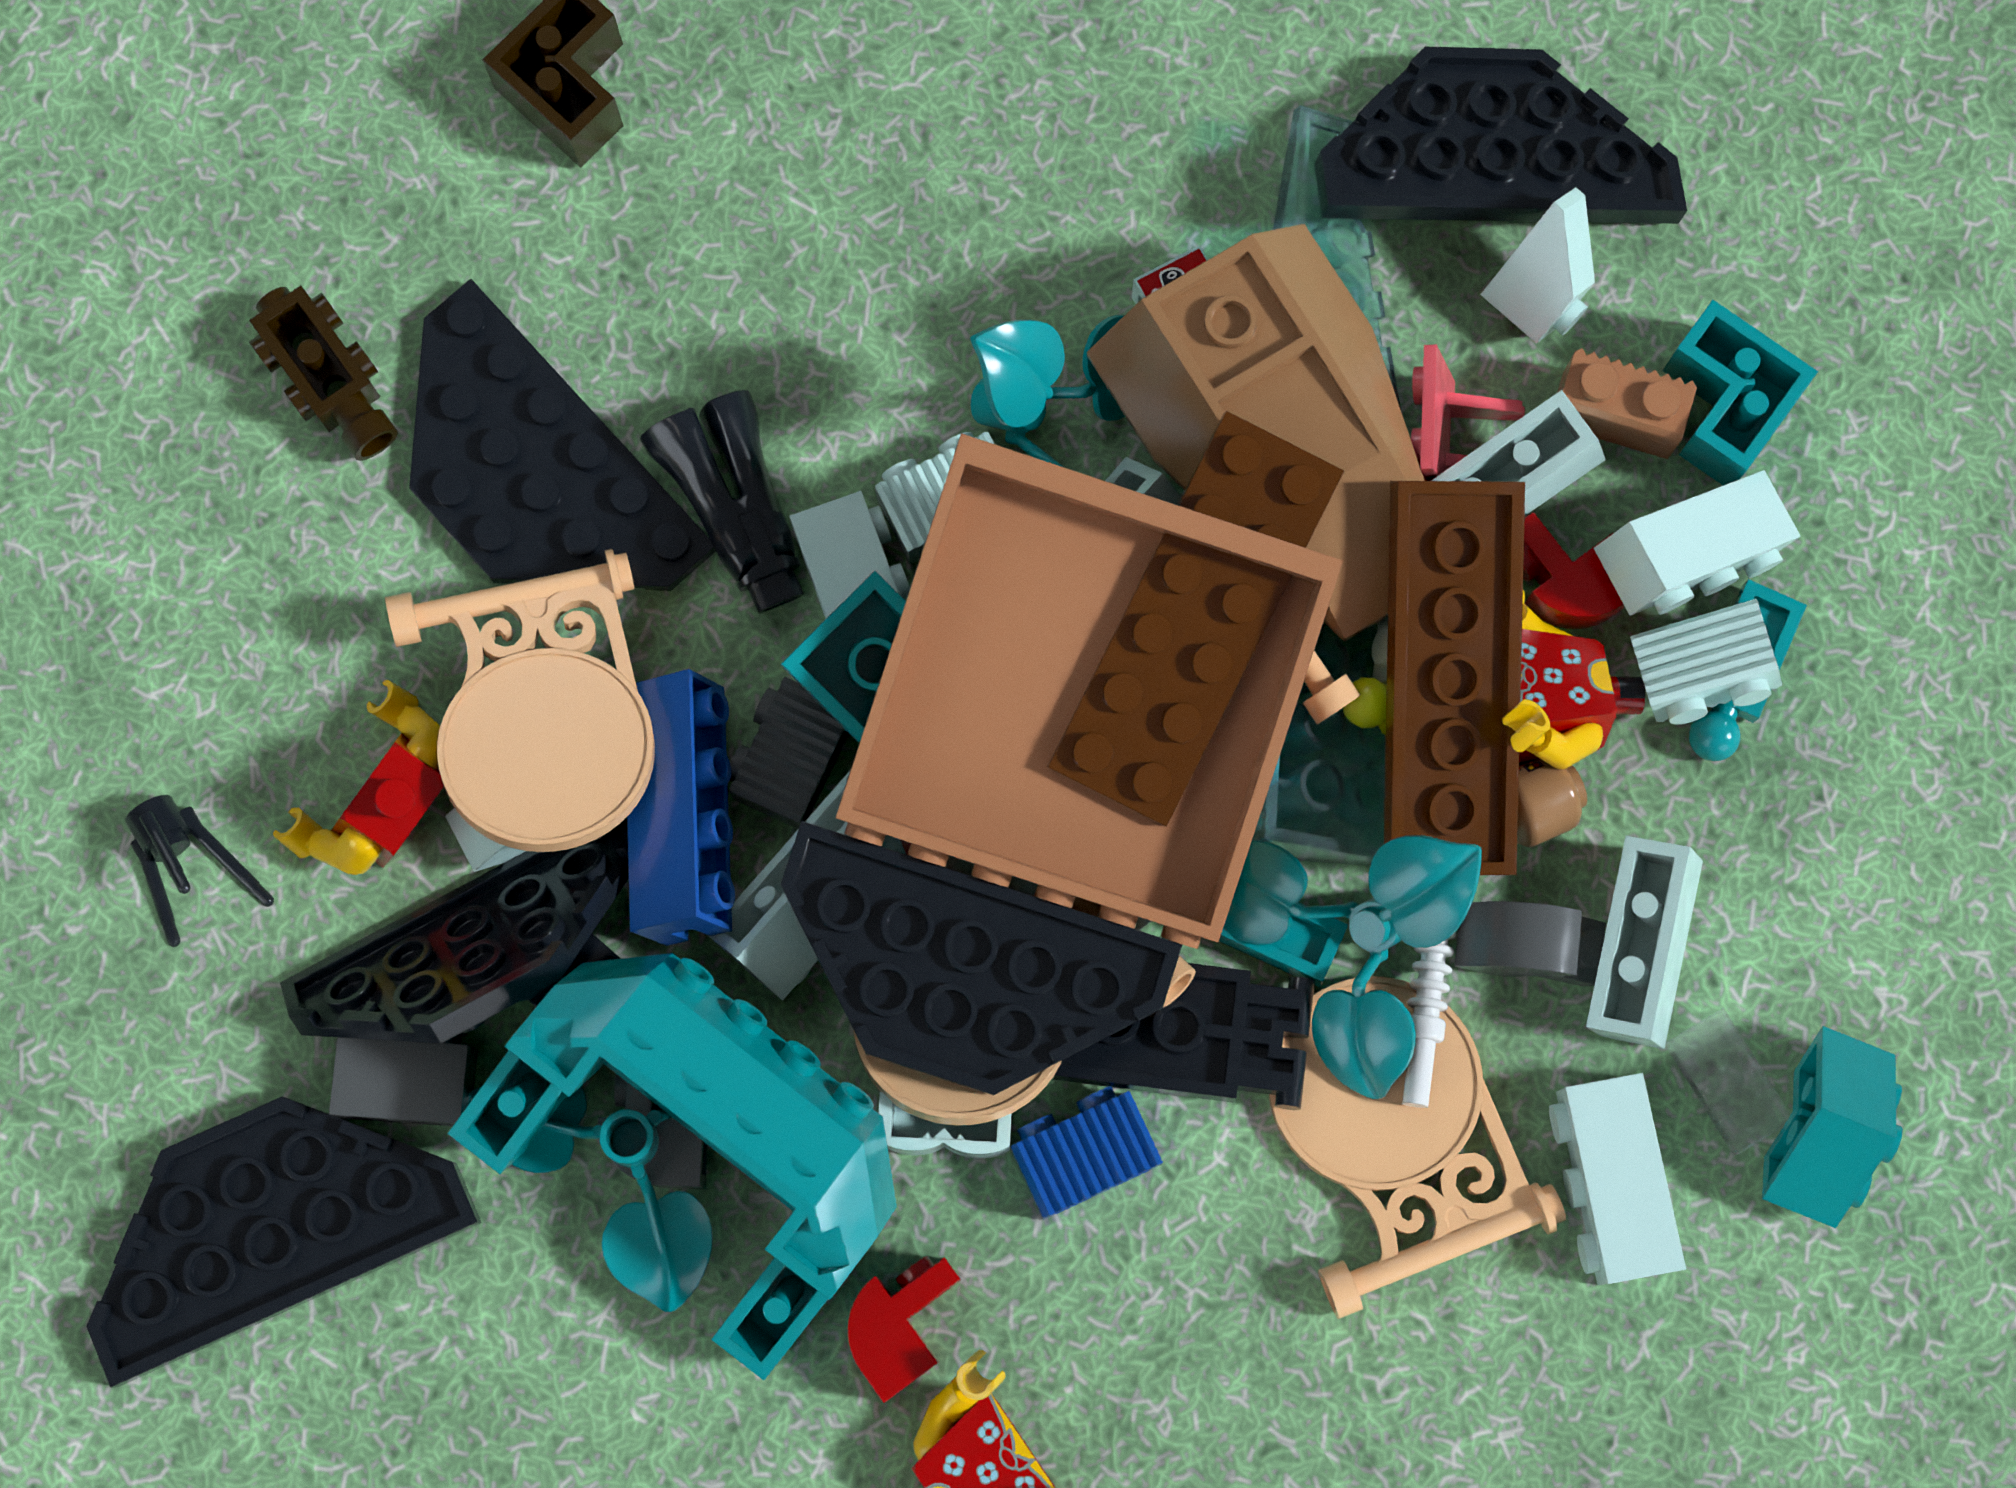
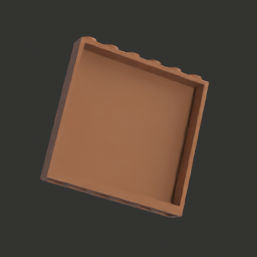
M961 433L835 818L848 822L844 832L845 835L868 843L882 846L885 836L889 835L911 843L908 855L936 865L946 867L950 855L975 863L971 875L994 884L1009 887L1012 876L1038 884L1034 896L1062 906L1072 908L1075 897L1101 904L1097 916L1117 924L1135 928L1138 918L1141 917L1162 924L1163 929L1160 937L1195 949H1198L1201 938L1218 943L1343 560ZM1164 533L1292 574L1167 827L1047 767Z

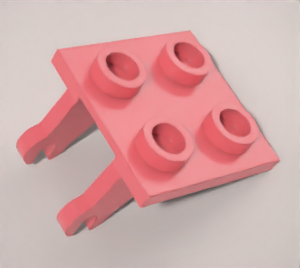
M1437 344L1424 345L1423 366H1415L1412 375L1413 400L1415 405H1422V427L1412 428L1411 442L1424 480L1431 481L1467 456L1450 453L1451 418L1517 421L1525 416V407L1522 406V401L1455 393V380Z

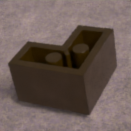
M543 0L482 59L494 89L580 168L624 126L615 98L591 77L623 45L614 14L599 0Z

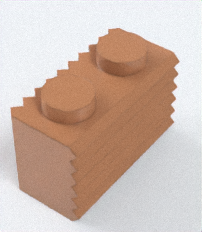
M1583 348L1574 352L1563 371L1557 393L1560 390L1565 393L1598 439L1668 459L1679 445V442L1681 443L1697 387L1693 380L1687 384H1684L1681 377L1672 381L1668 373L1660 377L1656 370L1647 373L1644 366L1635 370L1632 363L1623 366L1620 359L1611 362L1607 355L1599 359L1595 351L1586 355Z

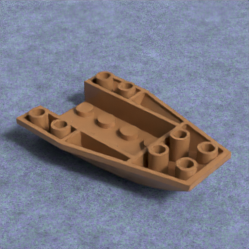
M1300 224L1251 234L1141 299L1087 351V357L1153 461L1184 490L1225 411L1344 470L1306 548L1343 560L1323 622L1345 642L1388 616L1390 481L1425 480L1373 328L1306 225Z

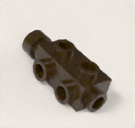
M300 285L291 292L287 287H279L264 295L256 305L259 314L249 320L259 335L249 341V343L271 373L282 366L294 384L286 388L284 392L303 419L308 421L316 415L329 432L340 426L343 430L341 435L342 441L358 461L367 460L384 451L396 439L398 431L383 410H375L371 403L381 397L369 380V378L378 373V370L357 341L347 348L344 346L334 332L335 329L344 323L321 292L311 299ZM306 332L313 335V339H307L300 343L297 350L293 349V340L298 334ZM339 380L347 383L344 387L327 397V389L331 383Z

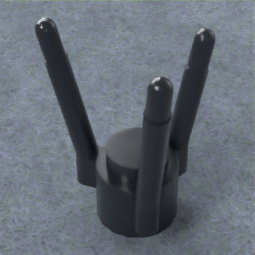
M159 795L139 804L126 816L125 822L135 838L130 845L141 862L160 923L163 926L167 942L171 947H177L180 944V937L156 862H163L180 893H188L191 887L176 856L183 853L190 846V840L187 837L189 834H192L265 907L273 905V896L202 825L192 807L179 810L170 795Z

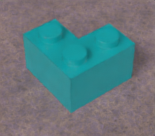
M1712 300L1662 370L1664 373H1668L1674 380L1681 377L1684 384L1693 380L1697 387L1695 394L1713 406L1679 453V456L1723 486L1740 480L1818 371L1727 308Z
M1825 1026L1821 1027L1794 1070L1793 1112L1764 1156L1763 1200L1833 1228L1839 1225L1851 1206L1859 1208L1869 1192L1873 1172L1881 1161L1889 1163L1893 1159L1902 1139L1903 1129L1900 1125L1896 1124V1109L1900 1102L1902 1086L1896 1083L1895 1054Z

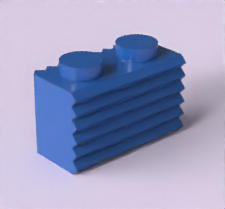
M1111 1086L1106 1087L1077 1101L1076 1104L1080 1114L1059 1124L1056 1123L1053 1114H1049L1017 1129L1021 1141L1011 1145L1010 1149L1043 1220L1162 1165L1163 1161L1130 1091L1116 1096Z

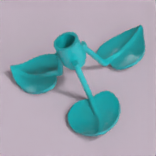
M1113 315L1102 320L1090 333L1082 360L1083 372L1088 383L1077 387H1050L1059 378L1063 370L1065 352L1059 333L1048 323L1027 319L1013 320L994 325L972 335L970 341L978 356L983 378L977 383L971 396L970 407L974 420L981 425L1005 430V441L1019 446L1031 457L1063 467L1026 438L1025 433L1041 425L1046 414V400L1079 399L1092 395L1094 412L1098 418L1114 421L1125 417L1087 357V351L1125 315Z
M1425 835L1397 837L1380 847L1372 859L1368 882L1373 898L1360 905L1351 901L1345 905L1308 907L1297 903L1304 895L1308 884L1307 873L1298 859L1279 845L1252 839L1224 924L1229 933L1248 944L1266 945L1274 943L1287 935L1291 927L1292 915L1300 919L1346 917L1350 919L1349 930L1354 942L1370 952V957L1353 981L1352 993L1344 990H1331L1324 993L1319 998L1312 1017V1035L1319 1056L1331 1073L1353 1091L1371 1099H1382L1385 1097L1394 1082L1408 1067L1413 1057L1416 1042L1415 1025L1410 1012L1403 1003L1386 991L1373 990L1365 993L1367 982L1379 964L1387 960L1388 948L1403 941L1412 947L1428 948L1442 943L1457 931L1474 900L1480 877L1482 849L1479 845L1450 842Z
M581 1086L570 1097L566 1095L526 1151L512 1165L532 1173H549L560 1170L571 1160L574 1151V1137L582 1139H599L602 1150L610 1159L623 1167L631 1168L632 1174L642 1191L645 1203H627L612 1214L602 1236L603 1257L612 1275L624 1287L650 1301L662 1311L674 1312L691 1297L699 1286L709 1264L713 1234L711 1222L704 1206L692 1194L685 1191H675L657 1200L655 1190L646 1172L645 1164L655 1156L659 1146V1136L655 1127L672 1117L662 1109L652 1110L646 1116L635 1110L624 1109L611 1114L602 1125L580 1126L578 1124L583 1119L587 1110V1099ZM481 1087L476 1088L469 1093V1103L472 1101V1099L475 1097V1095Z

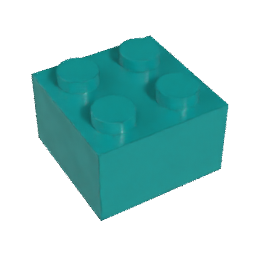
M873 571L780 664L858 743L860 742L906 602L876 571Z

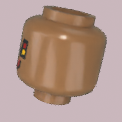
M1540 758L1519 762L1517 843L1530 848L1567 833L1579 824L1582 808L1587 805V792L1578 771L1573 765L1567 769L1559 770Z

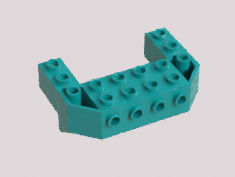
M673 953L582 963L554 985L504 1046L508 1049V1052L447 1134L497 1173L501 1174L526 1151L566 1095L570 1097L604 1065L610 1068L793 1211L764 1249L773 1256V1259L711 1339L758 1377L765 1380L828 1299L830 1300L879 1236L897 1208L883 1116L873 1109L874 1104L863 1090L849 1082H842L840 1084L822 1070L818 1057L809 1048L797 1041L790 1040L786 1042L766 1026L767 1019L756 1007L741 999L732 1000L714 986L713 976L699 963L688 958L680 959Z

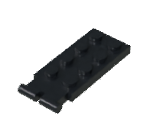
M1188 963L1195 969V976L1189 986L1176 1000L1157 1012L1063 1059L1052 1078L1053 1080L1232 1103L1236 1102L1237 1090L1276 1095L1275 1107L1286 1110H1301L1307 1052L1283 1048L1282 1042L1283 1036L1292 1038L1309 1037L1315 981L1304 977H1290L1288 988L1250 984L1251 971Z

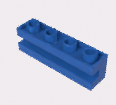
M691 669L637 682L638 693L645 703L652 723L655 757L648 786L636 807L627 816L630 932L666 946L689 941L688 930L690 929L709 936L732 932V907L735 902V888L730 873V844L733 840V827L728 812V783L731 778V766L726 751V722L729 717V705L724 687Z

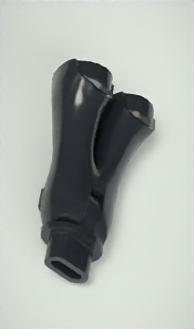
M740 390L722 395L708 401L702 407L699 419L695 409L688 408L659 421L641 435L640 441L648 455L663 467L682 489L699 516L721 562L737 582L738 589L741 592L749 591L758 613L767 612L803 596V590L794 572L801 564L799 559L795 557L791 531L767 471L761 447L758 414L751 393L748 390ZM699 419L728 470L734 486L736 499L730 495L709 448Z

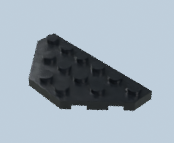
M1425 46L1410 61L1408 67L1391 84L1388 83L1358 113L1356 119L1339 136H1335L1320 151L1314 164L1322 218L1538 222L1556 200L1575 187L1585 195L1588 222L1679 224L1687 212L1678 157L1659 142L1651 147L1625 126L1629 118L1590 88L1586 93L1582 92L1558 72L1561 64L1543 49Z
M469 279L424 317L409 489L493 583L510 584L607 563L604 550L613 549L614 555L627 553L634 588L671 591L716 552L710 538L472 279Z
M627 817L605 835L582 846L555 852L526 851L280 982L289 1018L299 1033L305 1036L443 1043L460 1033L475 1030L486 1019L519 1001H526L536 997L547 986L563 977L629 879Z
M801 821L780 884L865 1054L992 1096L1162 1009L1182 948V944Z
M281 1096L160 1151L150 1176H153L139 1212L133 1214L113 1263L116 1264L101 1301L96 1302L86 1327L110 1388L119 1387L482 1222L457 1163Z

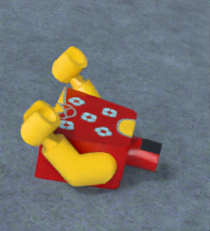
M1523 590L1520 703L1502 718V722L1516 731L1511 736L1510 742L1513 749L1519 752V762L1540 758L1554 768L1564 770L1604 747L1616 714L1639 715L1643 712L1645 706V685L1641 677L1610 676L1604 645L1596 639L1576 637L1543 622L1524 603L1525 593Z
M390 680L382 682L388 688V694L384 702L377 706L369 701L367 703V710L369 713L397 728L401 734L331 830L323 829L299 807H294L288 813L296 819L295 824L284 833L274 830L273 836L299 858H306L311 855L313 858L351 875L365 873L374 862L384 868L443 789L444 785L437 759V741L441 725L422 708L418 707L419 701L416 696Z
M978 1350L961 1365L957 1371V1376L930 1401L913 1441L914 1453L918 1461L911 1469L924 1488H1056L992 1394L1006 1377L1005 1372L1002 1370L993 1380L982 1377L976 1365L986 1352Z

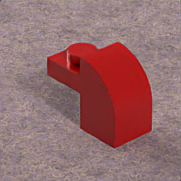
M1533 512L1524 518L1523 579L1527 582L1535 579L1540 586L1532 591L1525 604L1542 621L1565 629L1590 628L1609 620L1623 610L1625 606L1598 558L1594 547L1572 561ZM1603 539L1602 541H1600V542H1599L1598 544H1596L1594 547H1596L1597 545H1599V544H1600L1601 542H1603L1605 539Z
M928 1256L913 1264L895 1278L902 1289L893 1296H891L879 1277L874 1276L861 1289L853 1303L848 1320L850 1350L860 1371L883 1403L890 1400L939 1363L909 1319L961 1281L945 1257L935 1265Z

